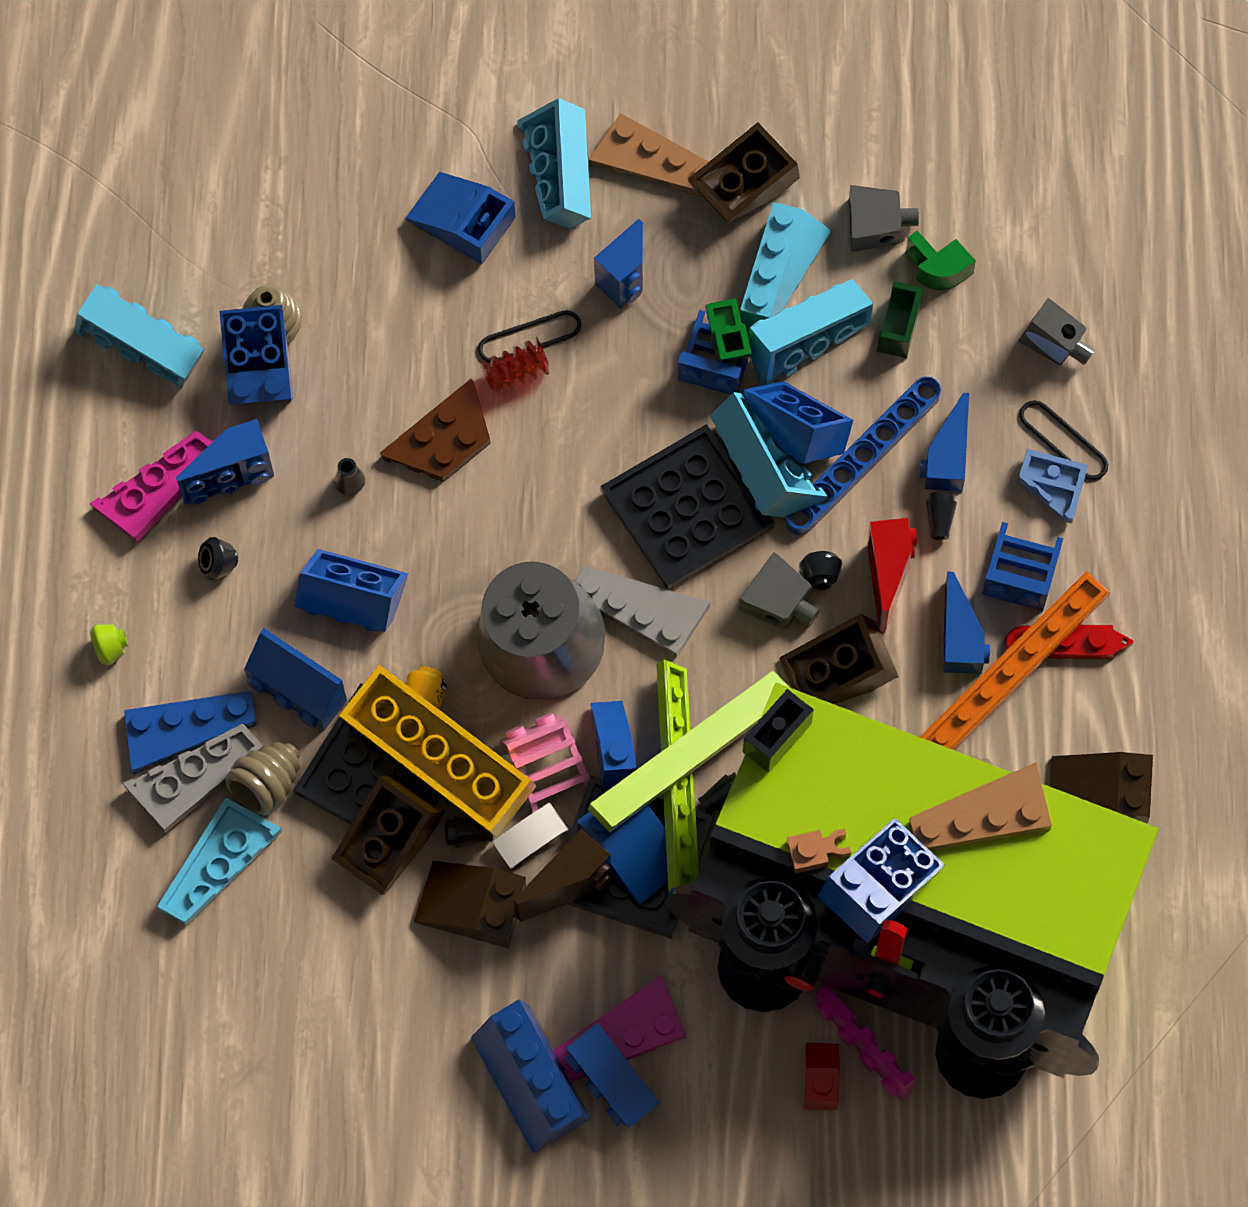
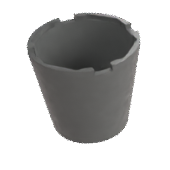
M522 562L501 571L491 581L485 591L478 632V646L481 659L494 681L506 691L525 699L548 698L551 700L563 697L577 690L594 674L604 653L605 626L600 610L590 595L562 571L546 563ZM537 610L538 615L536 617L532 615L527 616V612Z

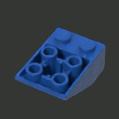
M439 171L406 216V220L483 264L515 220L516 213L515 201L491 187Z
M282 305L219 311L229 405L293 399L291 368Z
M255 419L227 428L176 477L185 505L190 503L201 504L207 501L209 497L218 494H232L239 487L249 484L259 485L274 476L269 452L258 420Z
M894 818L828 877L818 897L864 941L869 943L880 933L884 920L893 921L943 869L945 864Z

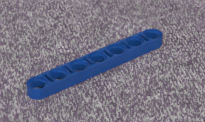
M927 376L916 380L812 484L816 490L822 488L823 491L829 494V502L823 505L814 504L797 511L805 513L809 518L808 523L803 526H797L791 521V517L795 513L786 516L788 530L796 535H803L811 531L938 403L941 392L939 382ZM922 386H930L934 389L935 395L930 399H924L918 394V389ZM909 407L914 411L915 415L909 420H903L897 415L898 409ZM888 428L893 432L894 436L888 441H882L876 436L877 430ZM867 449L872 453L873 457L868 462H860L855 457L856 451ZM838 470H846L851 474L852 478L847 483H839L834 479L833 475Z

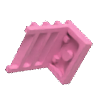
M553 713L537 718L535 720L536 725L524 729V726H518L507 731V737L500 740L504 752L510 756L514 767L524 775L523 765L565 747L570 749L572 757L527 775L528 778L535 782L575 764L579 772L576 776L534 794L531 793L527 800L533 813L539 810L537 801L583 782L586 789L590 779L583 765L582 757L575 745V740L569 730L567 720L559 715L554 717Z

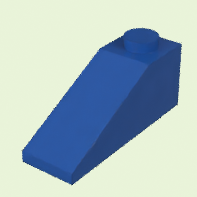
M969 393L961 395L928 448L927 459H921L920 478H925V489L963 492L966 468Z
M947 571L945 581L943 672L982 674L984 663L989 664L990 644H984L985 633L955 573Z
M623 701L590 704L602 790L611 789L637 770L633 740Z

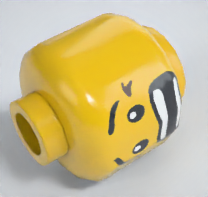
M419 666L418 670L409 672L405 684L440 710L447 689V682L442 678L443 674L434 668Z

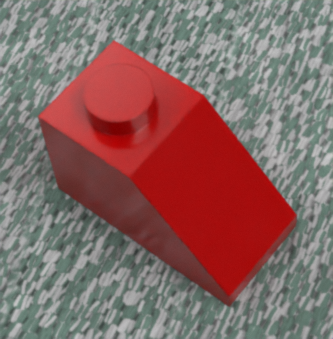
M806 1043L804 1109L838 1110L840 1082L839 1044Z

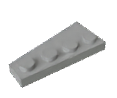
M588 566L583 568L575 580V583L594 600L603 616L676 658L710 608V602Z
M241 724L205 742L204 746L192 752L187 751L179 755L178 759L162 767L159 765L149 770L148 774L136 780L131 779L123 783V785L161 829L167 833L226 783V775L239 757H245L250 751H258L263 745L244 724Z

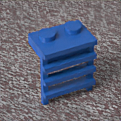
M699 310L686 351H681L678 360V380L730 395L733 392L738 393L750 358L736 360L740 361V365L737 367L692 354L693 349L715 354L711 342L697 339L699 333L711 336L709 324L703 323L705 311Z
M1002 522L990 567L987 571L982 595L1044 611L1064 538L1057 537L1054 548L1005 535L1008 523ZM1002 545L1051 558L1050 565L1000 552ZM997 562L1047 575L1046 580L1042 582L996 569Z

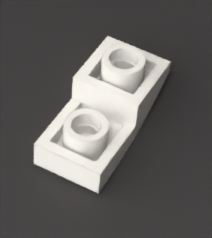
M548 803L506 831L492 843L511 869L539 849L547 846L566 832L568 828L552 805Z

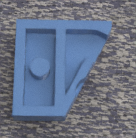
M1027 449L1018 482L1067 523L1072 524L1088 465Z

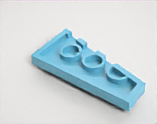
M225 798L159 902L158 910L182 924L188 925L282 833V828L234 801Z

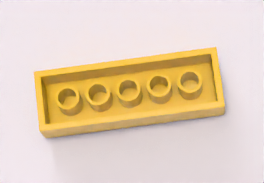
M380 664L339 715L351 727L496 838L536 788V785L530 778Z

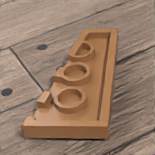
M621 113L588 159L590 166L597 168L604 166L613 169L615 173L626 175V173L642 177L643 181L654 184L657 181L670 185L672 189L703 197L689 183L688 178L709 161Z
M1036 762L916 814L909 819L911 834L930 851L1049 831L1052 827Z

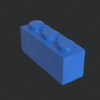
M598 1023L593 1024L564 1047L569 1053L564 1057L576 1074L580 1070L583 1071L589 1079L585 1084L597 1100L603 1097L610 1107L606 1112L617 1126L623 1123L625 1127L630 1128L660 1104Z

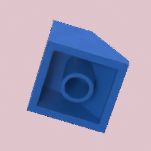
M640 219L635 221L594 257L595 285L619 308H622L627 302L633 303L637 300L643 289V222Z

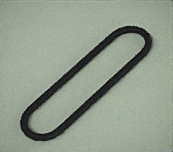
M564 310L488 335L479 343V355L486 362L498 363L572 338L581 329V319L573 311ZM562 315H570L577 322L576 329L570 334L498 358H488L483 353V345L491 339Z
M1033 400L1028 401L1022 406L1019 414L1022 423L1061 458L1071 460L1027 422L1024 416L1027 407L1031 405L1042 407L1101 458L1104 464L1102 472L1097 475L1086 473L1085 478L1096 480L1106 474L1109 466L1106 457L1046 404Z

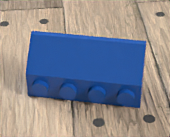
M518 999L490 1016L471 1036L473 1043L533 1153L591 1120L529 1004Z

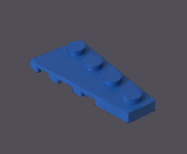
M252 691L124 710L131 771L133 774H136L157 762L161 764L171 760L172 756L187 750L193 751L198 749L205 742L241 724H244L247 729L257 725Z

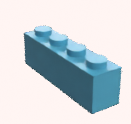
M558 98L517 120L519 129L523 130L525 134V139L522 142L525 151L530 153L532 160L529 168L531 174L536 176L538 184L535 190L543 219L571 229L591 219L585 109Z
M775 202L772 204L740 308L742 324L745 323L747 328H750L759 320H766L778 314L786 307L792 293L803 280L807 269L818 256L820 248L831 235L830 229L803 209Z
M853 279L842 284H836L817 296H810L804 302L791 308H785L766 320H759L749 328L748 340L752 353L751 359L761 386L774 383L773 380L783 373L789 377L798 371L796 365L806 358L811 357L815 360L823 355L829 343L834 341L838 345L870 324L874 303Z
M96 284L77 313L74 333L81 337L86 332L96 339L95 343L105 349L108 346L118 348L123 358L132 363H139L140 360L145 362V368L148 371L181 388L200 361L204 348L200 347L201 344L192 336H182L177 333L169 322L160 318L158 320L147 314L146 309L134 302H131V304L120 298V294L109 286H104L103 288Z
M733 392L710 415L716 426L717 434L723 439L729 451V457L740 471L742 481L749 488L755 500V505L762 515L785 517L824 501L828 497L822 488L816 490L811 484L809 478L812 474L805 465L800 467L790 454L780 449L742 393Z

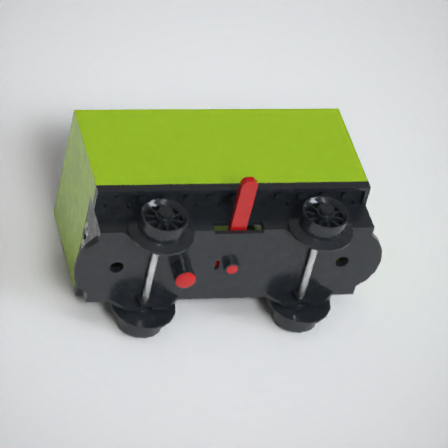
M775 682L761 718L788 689L814 709L812 724L769 773L748 756H744L710 836L709 850L695 883L682 884L672 888L665 900L668 910L677 919L689 926V932L718 943L721 950L717 970L720 984L729 998L746 1010L762 1013L784 1009L796 1001L803 991H812L815 983L819 982L936 1028L938 1039L935 1056L939 1072L950 1087L965 1096L978 1099H989L1004 1095L1017 1086L1026 1069L1031 1067L1064 1078L1065 1074L1084 1076L1091 1075L1097 1071L1099 1055L1094 1046L1082 1033L1159 828L1042 784L1052 824L1051 830L931 851L945 864L943 869L893 921L884 920L880 933L867 943L818 897L828 877L849 858L837 859L828 857L829 864L827 867L795 874L786 843L787 837L820 830L822 838H826L836 830L845 829L846 839L836 841L835 846L840 849L850 847L852 856L894 818L911 833L910 817L1012 772Z

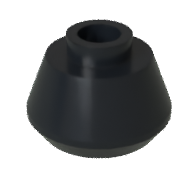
M209 537L199 548V569L209 580H216L230 574L238 564L237 551L230 543L219 538Z
M829 551L809 553L799 563V569L804 579L813 586V589L819 591L830 589L837 582L842 568V560L835 553Z

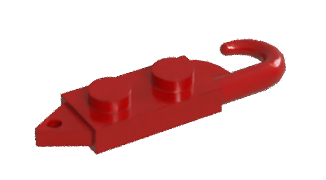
M1023 625L1009 631L1005 637V650L1031 626ZM1079 625L1048 658L1112 660L1115 654L1132 646L1134 641L1114 630L1113 625Z

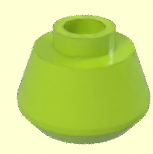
M95 624L90 630L92 644L101 664L110 666L125 654L124 647L129 646L123 628L117 630L114 624Z

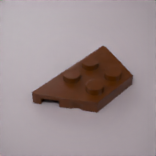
M469 379L380 452L381 458L387 462L392 460L405 465L408 470L426 473L430 478L445 482L484 450L491 442L474 381Z

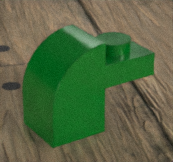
M918 230L908 237L906 254L909 260L915 266H918L916 280L922 285L935 290H946L959 285L974 274L976 260L957 239L937 252Z
M736 298L706 304L705 310L712 336L711 342L717 361L726 363L750 358L752 353L745 323L742 324Z

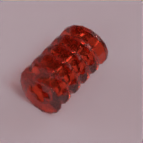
M537 337L535 338L536 347L530 341H525L524 351L519 346H514L513 357L508 351H502V362L494 355L490 358V366L483 360L479 362L491 391L496 389L500 395H503L504 384L515 390V379L526 385L527 374H530L534 380H537L538 369H541L546 376L549 375V363Z

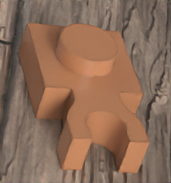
M845 829L836 830L826 838H822L820 830L787 837L786 843L794 873L827 867L829 864L828 857L837 859L851 857L850 847L840 849L835 846L836 841L846 839Z

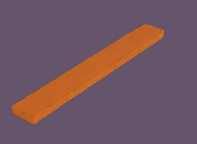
M1086 571L920 738L955 750L1110 595V592Z

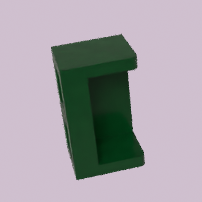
M893 282L887 313L878 339L877 352L903 358L908 357L924 288Z

